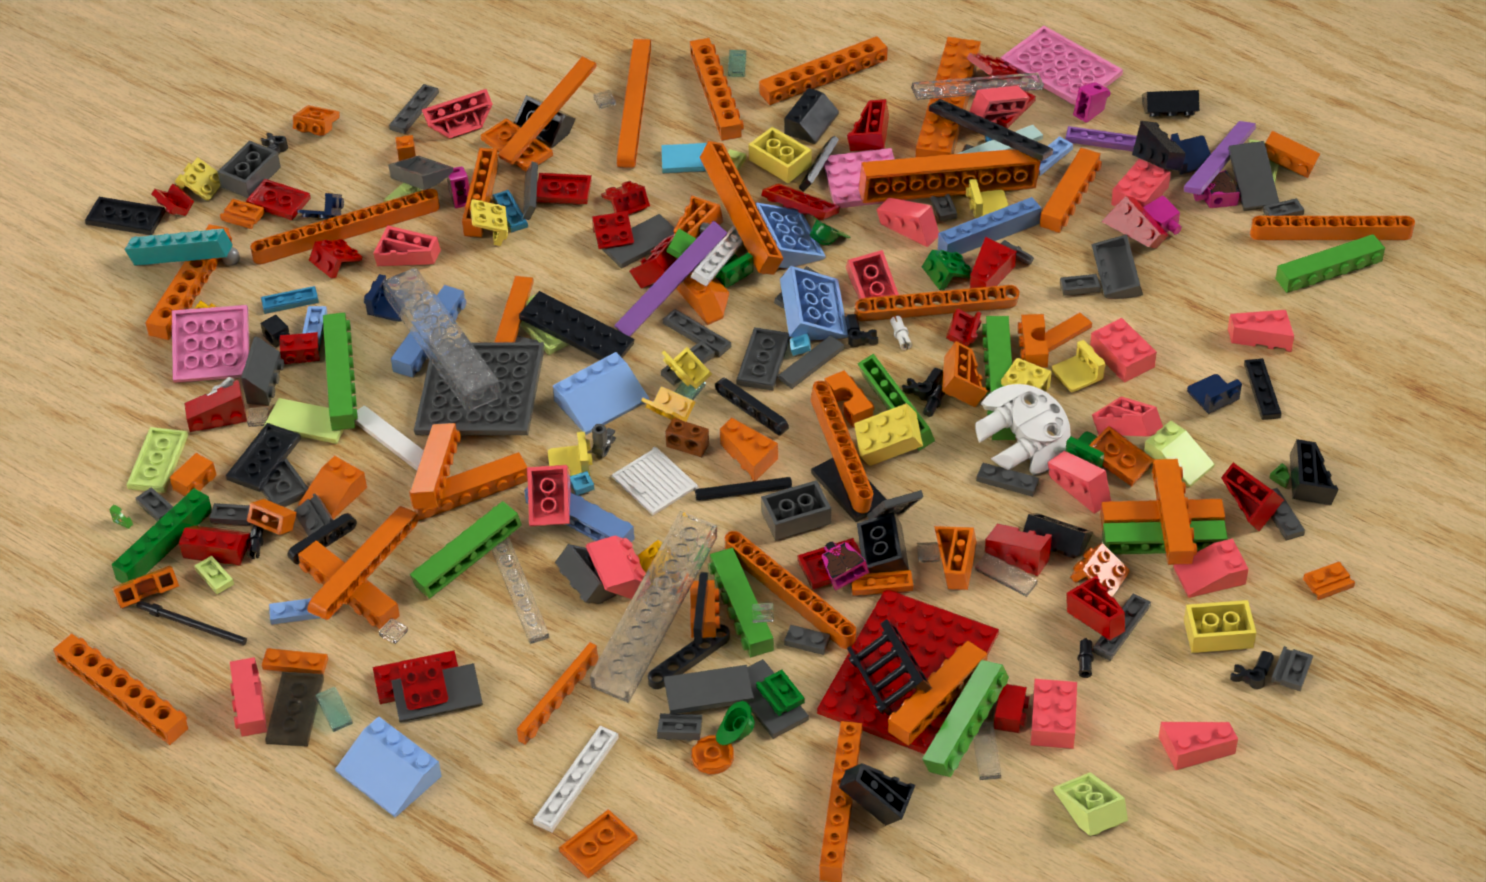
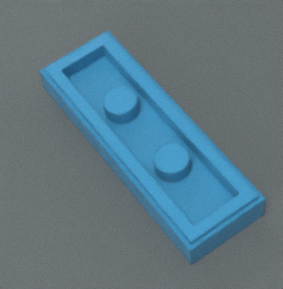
M509 190L492 195L495 204L506 207L507 226L511 233L528 228V222L526 219H523V214Z
M315 286L261 297L264 314L319 303Z

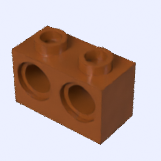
M676 418L672 419L665 431L666 447L701 458L710 444L708 428Z

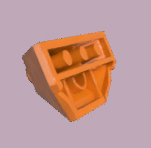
M692 271L676 289L707 325L723 319L729 291L716 277L707 286L691 278Z

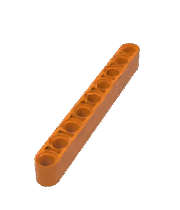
M1256 216L1252 219L1250 236L1255 240H1357L1374 234L1378 240H1409L1413 235L1415 220L1410 216Z
M1014 285L861 298L855 303L854 314L857 315L859 321L891 319L892 317L896 319V316L907 318L951 314L957 308L964 312L1006 309L1017 305L1020 291ZM952 300H957L959 303H953ZM896 305H902L903 308H898ZM878 307H884L885 309L880 310ZM864 308L867 311H860L859 309Z
M816 381L813 384L810 398L812 406L854 510L859 513H866L871 507L873 490L830 385L825 381Z
M399 506L311 598L307 611L320 618L329 620L416 527L419 521V513Z
M730 531L725 535V550L729 548L734 549L743 569L822 633L830 634V639L839 647L847 649L849 646H853L856 641V626L740 532Z

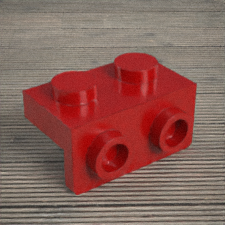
M172 184L168 192L154 188L151 194L157 199L156 202L165 206L166 211L172 215L187 216L194 203V200L176 184Z
M957 308L953 314L946 339L954 343L957 341L965 346H968L970 343L973 344L978 336L976 331L981 325L980 317L982 313L978 311L973 317Z
M318 332L280 335L281 359L284 360V364L320 361Z

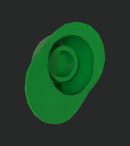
M813 216L816 221L810 232V237L822 245L832 244L840 235L851 238L844 232L822 223Z
M736 702L727 710L716 734V741L720 745H729L736 740H742L752 732L755 721L751 715V707L747 702Z

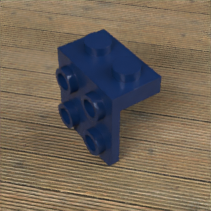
M1178 133L1171 134L1170 140L1175 141L1186 153L1182 170L1179 171V174L1197 171L1211 155L1205 137L1200 135L1180 140Z
M325 193L324 211L297 210V213H302V217L318 218V214L320 215L319 218H333L335 215H341V209L344 207V198H342V194Z
M379 274L377 279L372 282L369 292L365 294L364 304L366 305L367 315L400 322L404 319L415 298L413 294L388 289L386 275Z
M1213 374L1189 385L1187 392L1209 414L1239 400L1242 383L1238 379L1226 383L1218 374Z

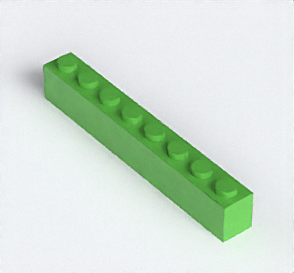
M345 313L323 315L332 431L355 428V420H358L357 408L354 409V407H357L356 395L353 396V394H356L355 382L352 383V381H355L354 370H351V368H354L353 357H350L353 356L352 344L349 345V343H352L351 332H348L351 331L350 320H346Z
M986 316V324H982V335H986V337H983V348L987 349V351H984V362H987L984 372L985 376H988L985 379V388L989 390L986 393V397L994 390L1003 387L1001 379L1012 365L1009 316ZM987 410V416L994 411ZM1010 427L1003 428L992 435V440H1016L1015 433L1013 434Z

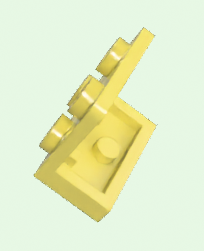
M198 157L192 164L188 163L183 170L185 174H180L175 180V183L181 190L186 186L206 201H209L221 186L218 172Z
M969 180V187H966V195L969 198L970 210L973 211L975 219L1008 206L1003 190L980 192L977 180Z
M473 199L470 203L472 225L492 230L494 245L501 246L503 240H506L508 236L506 207Z
M1085 340L1077 342L1076 356L1052 366V372L1070 392L1078 391L1104 378L1105 362Z
M688 347L674 359L665 350L661 352L665 356L663 361L687 386L692 385L697 389L712 375Z
M1016 358L1001 379V385L1024 384L1047 392L1050 388L1052 371Z
M585 431L577 432V446L549 449V466L567 465L570 470V476L586 471L590 475L589 465H593L592 454L587 453V451L591 450L590 439L585 437Z

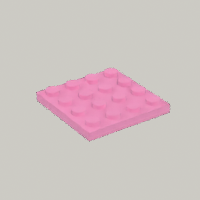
M892 148L830 155L823 166L833 204L841 206L840 208L884 203L862 202L858 189L861 162L894 159Z
M247 305L172 311L174 383L226 379L227 377L241 378L249 355V316Z

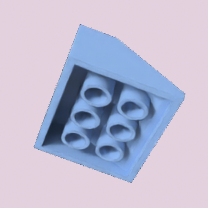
M755 203L784 258L779 266L780 268H789L790 266H798L825 259L826 256L819 243L810 237L811 228L805 216L799 213L797 209Z
M790 266L780 278L789 337L794 338L808 334L810 340H825L830 335L835 339L847 338L848 332L838 279Z
M616 352L553 385L554 401L583 432L585 431L586 435L592 432L595 424L605 425L644 404L641 401L642 397L649 400L648 395L628 364Z
M381 717L376 718L361 732L335 768L338 774L395 818L442 777L439 761Z

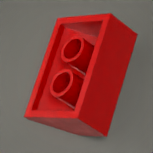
M190 526L184 529L179 546L185 559L203 561L213 556L218 563L241 566L249 546L247 541L251 533Z

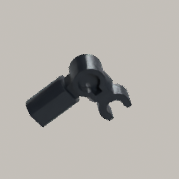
M266 133L267 139L261 138L262 145L278 151V155L280 152L288 149L285 136H273L272 133Z
M848 314L846 316L848 344L851 347H859L865 345V343L878 344L877 330L860 331L857 315Z
M934 368L923 383H916L914 379L908 378V386L902 385V390L906 394L914 393L921 400L927 401V397L933 392L932 390L942 381L943 371Z
M1262 651L1253 670H1246L1242 665L1235 664L1234 672L1239 674L1231 672L1230 679L1234 682L1244 681L1253 689L1263 688L1265 676L1271 667L1274 655L1270 652Z

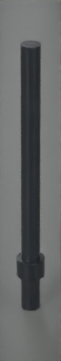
M141 600L136 604V608L147 611L152 616H161L243 646L247 642L246 637L163 609L161 605L149 604Z

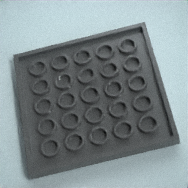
M544 342L433 343L414 427L415 435H429L432 424L455 423L460 435H528L544 355Z

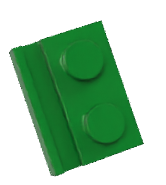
M783 670L764 678L762 682H756V688L778 716L805 703L804 696Z

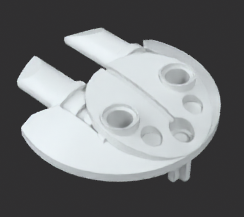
M1012 384L994 390L982 401L981 405L985 410L994 412L975 423L979 443L1003 428L1009 427L1018 439L1016 444L991 458L992 461L1004 469L1010 470L1023 461L1031 459L1029 471L1033 476L1049 471L1048 461L1066 450V441L1071 435L1070 424L1062 406L1047 392L1030 385ZM1024 400L1030 401L1032 405L1027 404ZM1047 431H1051L1054 436L1049 435Z

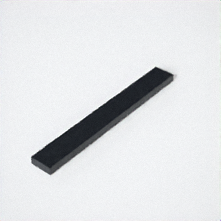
M942 99L929 105L930 112L1040 161L1053 155L1052 148Z

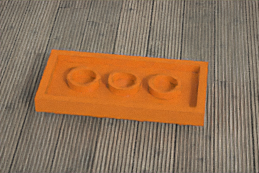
M506 118L482 133L481 140L493 149H497V152H500L520 127ZM535 138L514 164L527 172L531 162L538 163V165L553 156V150Z

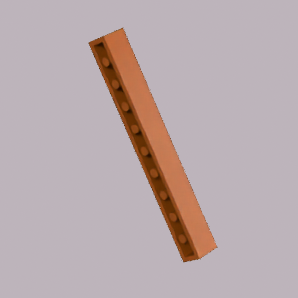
M708 141L700 155V159L748 253L753 256V263L757 271L761 274L774 275L784 258L724 144Z

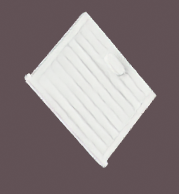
M653 447L648 453L612 474V478L652 516L693 490L699 489L698 485L657 447Z

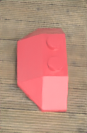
M483 89L422 109V113L428 127L451 139L481 129L493 104L487 89Z

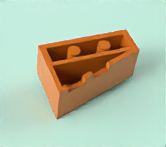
M691 196L690 204L685 207V213L683 217H680L674 229V234H676L678 229H681L697 239L700 236L699 230L702 223L711 224L715 221L720 226L723 223L720 205Z
M957 341L944 356L942 391L949 396H953L976 407L987 393V390L982 387V376L977 373L976 368L978 364L973 350Z
M730 418L720 428V445L733 459H736L741 464V468L751 475L753 481L760 478L778 460L777 442L734 418Z
M934 526L947 588L968 590L977 546L974 527Z

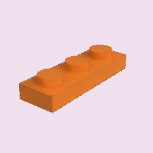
M911 570L868 573L851 582L852 596L882 594L887 590L894 592L913 591L914 587Z
M267 648L262 661L263 670L324 675L328 655Z

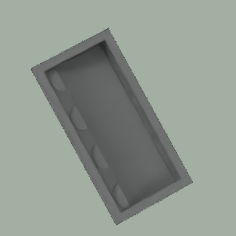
M415 156L388 164L392 179L423 190L439 184L454 171L451 166L422 156Z
M1127 234L1091 244L1105 298L1124 299L1142 296L1143 292Z

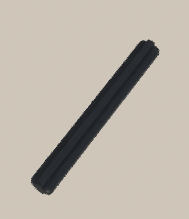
M782 477L695 489L696 500H706L792 488L791 477Z

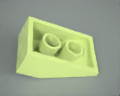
M1169 421L1156 434L1145 441L1144 452L1153 459H1178L1179 467L1183 468L1182 482H1185L1189 488L1215 465L1189 433L1173 421Z
M1091 772L1053 787L1055 794L1078 827L1089 836L1100 834L1104 830L1117 827L1121 823L1128 821L1125 798Z

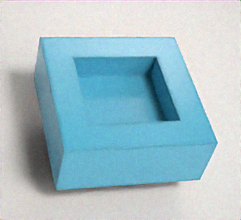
M808 334L790 339V349L793 356L811 351Z
M587 471L570 476V484L576 495L595 490L594 483Z

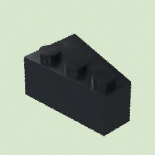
M1140 121L1132 155L1163 169L1181 171L1186 153L1175 141H1171L1168 138V134L1159 128L1160 125L1157 122Z
M1296 439L1290 452L1292 499L1332 505L1339 489L1337 485L1333 484L1330 471L1326 470L1325 460L1316 442Z
M861 763L845 771L839 788L886 826L903 819L916 785L912 783L906 784L900 781V778L895 776L889 777L884 775L883 771Z

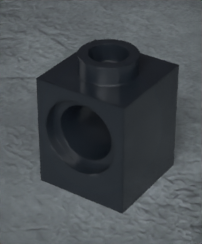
M276 314L260 323L263 336L275 348L280 346V335H290L288 326Z

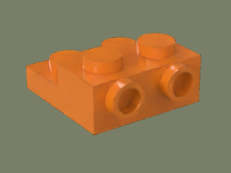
M307 105L293 115V129L324 136L332 130V123L339 119L340 111Z

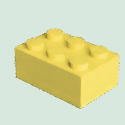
M771 127L749 144V160L786 183H790L812 166V150Z
M907 403L854 423L860 457L869 466L923 446L917 414Z
M1248 600L1186 605L1184 624L1191 653L1254 648L1256 629Z

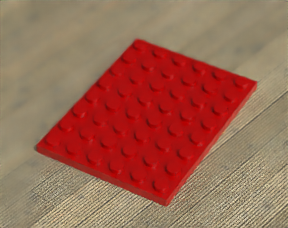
M886 590L881 595L852 648L859 653L882 636L884 629L880 623L888 619L897 627L928 680L929 676L933 672H937L941 668L942 663L946 659H950L954 655L955 650L959 646L962 647L967 641L989 654L999 635V629L897 592ZM886 642L863 659L866 666H871L890 652L891 647H893L892 643ZM848 653L817 707V714L840 723L841 721L862 723V731L925 754L960 694L908 746L888 732V719L890 716L886 713L881 714L875 705L877 701L858 667H855L849 660L851 655ZM900 657L894 658L872 675L876 683L901 666L902 660ZM904 673L881 690L885 699L910 681L911 676L909 673ZM914 688L890 706L892 711L897 712L903 702L915 694L916 689Z

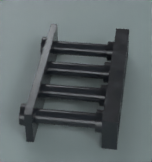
M886 619L880 623L884 629L882 636L859 653L851 646L847 650L851 655L849 660L855 667H858L877 701L875 704L881 714L886 713L890 716L893 713L890 706L914 688H920L923 692L927 693L932 687L897 627ZM886 642H891L893 645L891 651L867 667L863 659ZM900 657L902 660L901 666L876 683L872 675L894 658ZM904 673H909L911 676L910 681L885 699L881 690Z

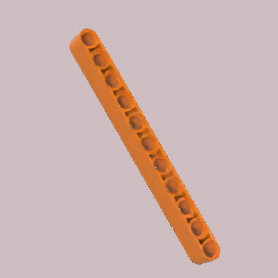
M651 39L633 40L617 152V167L635 168L651 55Z
M431 188L256 240L250 245L253 261L256 264H265L311 250L315 241L344 240L387 227V225L390 226L436 212L440 208L438 191Z

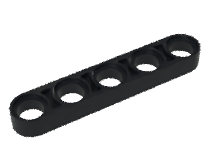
M723 377L715 383V389L722 397L777 435H782L789 429L787 421L781 415L727 378Z
M720 624V629H716V633H726L724 637L703 638L702 643H709L710 647L704 649L700 647V644H695L692 641L653 668L648 673V685L653 689L664 688V677L684 674L721 648L730 640L728 626ZM686 654H693L695 656L690 660L684 658ZM670 665H677L679 667L675 671L668 669ZM655 676L663 678L659 682L652 681V678Z

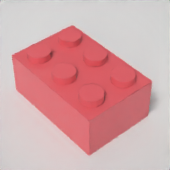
M1138 159L1113 188L1111 205L1116 207L1125 196L1134 197L1142 207L1161 197L1169 188L1171 172Z
M1123 318L1091 332L1090 346L1124 383L1155 368L1157 352Z
M1046 679L1034 680L1031 726L1032 746L1074 749L1077 682Z

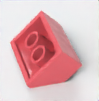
M611 536L588 543L586 545L587 551L606 591L634 600L649 585L646 573L639 563L640 560L635 554L630 540Z

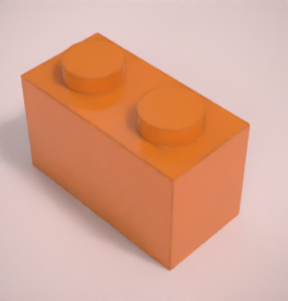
M195 453L170 476L173 490L183 496H186L193 488L201 491L217 476L214 462Z
M261 499L250 503L247 522L281 535L293 531L297 512L266 499Z

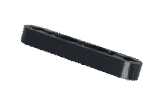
M349 513L339 516L293 545L287 553L288 558L294 564H299L298 554L317 540L324 547H327L351 532L356 527L357 520Z

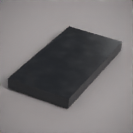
M99 196L87 215L85 223L91 226L153 235L166 210L165 207Z
M267 423L226 474V479L260 492L301 440V435Z
M833 458L811 468V474L855 522L866 518L874 508L884 500H887L869 481L873 490L871 507L868 512L859 513L854 510Z

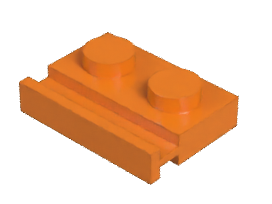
M232 199L224 209V213L220 214V218L222 221L253 229V225L257 224L265 214L263 207Z
M1340 561L1305 573L1303 577L1311 591L1317 595L1318 600L1354 588L1355 581L1351 580L1350 574Z

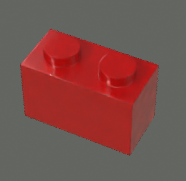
M1006 684L1003 687L996 707L994 729L1019 733L1020 725L1024 726L1026 721V713H1023L1024 708L1028 709L1030 696H1026L1027 687Z

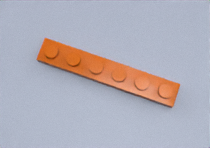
M589 642L518 726L517 735L519 742L526 745L530 739L536 736L538 729L542 724L547 723L552 712L561 706L563 699L572 693L578 681L583 680L589 668L597 663V645Z

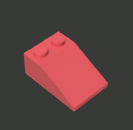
M883 250L847 261L846 270L859 299L899 295Z
M568 466L527 467L529 526L570 524L571 488Z
M1233 539L1213 543L1198 551L1197 555L1193 557L1192 564H1177L1173 566L1188 598L1245 585L1249 570Z

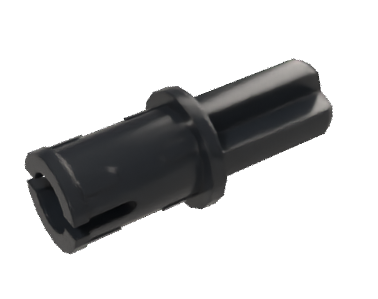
M941 385L935 386L932 394L927 397V404L923 414L928 417H932L936 408L940 407L942 403L941 400L945 392L942 391Z
M257 525L253 526L251 536L247 541L249 544L247 556L250 559H255V554L256 559L259 558L260 548L264 542L262 538L264 528Z
M1087 638L1080 641V654L1077 656L1079 676L1082 678L1092 676V662L1094 661L1092 641Z

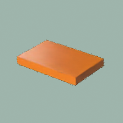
M1110 426L1089 445L1103 452V466L1131 487L1147 472L1154 462L1152 457Z
M608 809L561 845L559 852L581 873L590 878L636 842L638 836Z

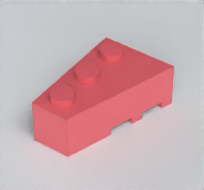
M1018 85L979 89L976 92L969 112L997 123L996 120L1003 117L1008 119L1024 112L1030 97Z
M888 198L876 209L881 225L928 247L938 238L939 230L931 205Z
M387 225L373 255L377 266L429 265L435 263L441 249L437 237Z
M1286 310L1230 314L1228 333L1231 343L1254 347L1256 344L1268 346L1267 349L1279 347L1285 348L1287 352H1292L1294 334Z
M1122 396L1092 414L1098 435L1108 426L1122 436L1147 437L1156 434L1159 429L1163 428L1157 407Z
M1066 451L1048 461L1051 479L1092 513L1095 514L1101 510L1102 502L1111 501L1106 470Z
M255 657L230 661L232 676L230 688L232 696L235 697V700H232L234 712H237V716L234 717L235 728L240 729L242 737L267 732L262 684Z
M1161 722L1159 739L1175 770L1236 753L1238 737L1230 722Z

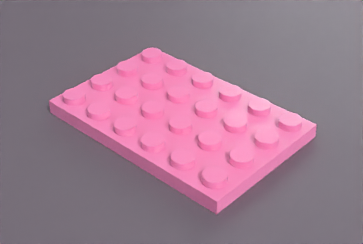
M1042 26L1000 57L1005 60L1004 64L1015 67L1017 69L1016 72L1073 105L1076 103L1079 87L1096 82L1106 88L1123 75V69L1046 26Z

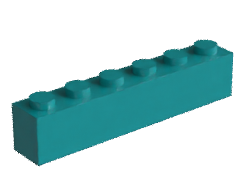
M211 229L141 237L135 236L131 237L124 250L133 265L136 266L227 257L233 244L224 229Z

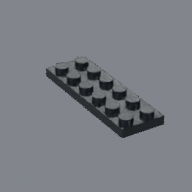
M541 291L533 297L519 314L520 320L599 360L615 352L623 358L634 345L635 339Z

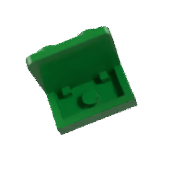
M931 250L921 266L939 290H945L953 276L970 278L972 268L966 264L961 254L944 250Z
M746 253L739 258L734 254L723 268L720 269L716 278L725 288H728L753 273V256L750 253Z
M1086 431L1078 440L1072 436L1066 441V452L1102 469L1104 468V453L1089 446L1098 436Z

